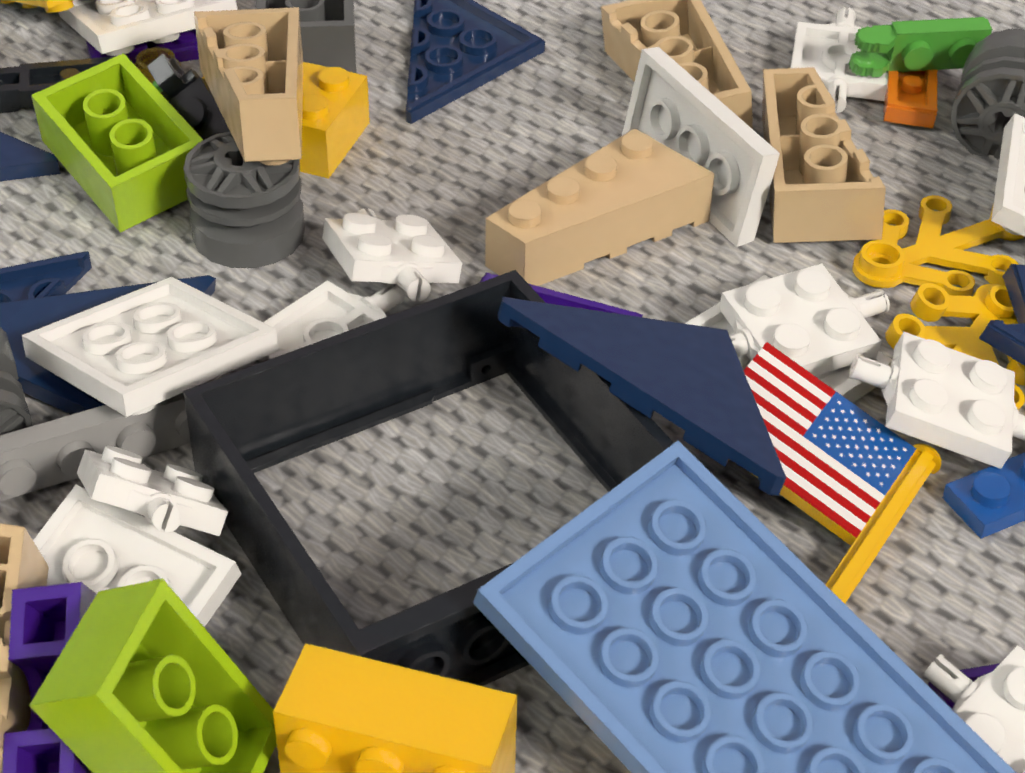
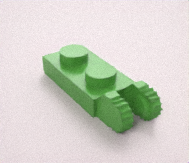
M985 17L893 21L891 25L862 27V29H858L855 36V45L861 51L852 53L849 69L855 75H860L861 77H881L886 71L888 73L889 71L908 72L963 69L966 59L976 43L990 35L992 27Z

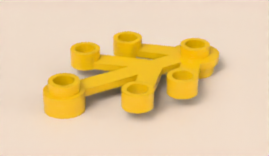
M930 195L924 197L920 203L918 216L921 224L915 245L903 249L897 245L898 240L903 239L907 235L909 217L899 210H884L882 240L866 243L854 257L852 270L857 279L872 287L892 288L903 282L918 286L924 283H933L942 287L948 295L972 296L975 279L965 271L983 274L985 280L990 284L1006 286L1003 279L1005 272L996 269L1007 271L1011 264H1018V262L1007 255L998 254L990 256L965 251V249L997 238L1016 241L1024 238V236L1011 234L1001 225L992 222L993 206L988 220L940 236L942 226L950 220L952 203L945 197ZM931 263L960 270L944 272L919 265Z
M924 283L918 288L910 301L911 310L917 317L905 313L897 315L886 330L885 338L887 343L894 349L902 333L907 332L923 339L938 341L948 348L981 360L993 361L999 365L992 346L980 340L979 337L990 320H1003L1004 324H1018L1007 288L1004 285L984 284L975 291L973 296L948 295L939 285ZM942 316L971 318L973 323L970 327L924 326L918 318L927 322L938 321ZM1006 355L1009 360L1006 369L1015 372L1016 384L1025 386V365ZM1015 384L1014 402L1017 409L1020 410L1025 402V396L1023 391Z

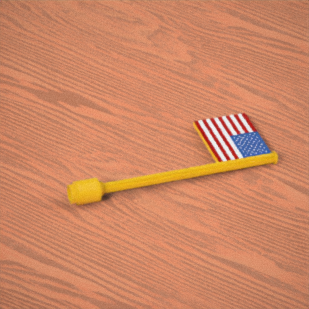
M766 342L743 371L786 475V480L779 494L850 545L825 583L845 604L929 474H935L940 470L941 457L938 451L930 445L923 443L909 444Z

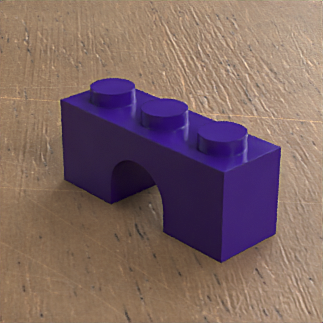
M82 582L12 590L8 660L19 666L24 672L30 689L31 702L97 594ZM32 708L27 731L4 733L2 773H92Z

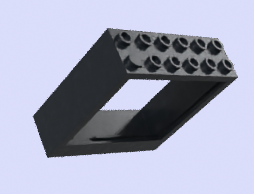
M516 270L183 391L195 472L204 476L202 483L215 489L214 496L228 510L225 520L227 527L303 645L307 643L479 686L489 684L530 665L473 603L478 589L511 564L362 629H358L254 475L255 472L423 408L436 400L506 373L608 492L674 444L652 418H648L609 392L611 386L609 381L582 365L579 372L575 371L538 346L539 336L526 328L507 327L498 320L497 314L503 297L545 303Z

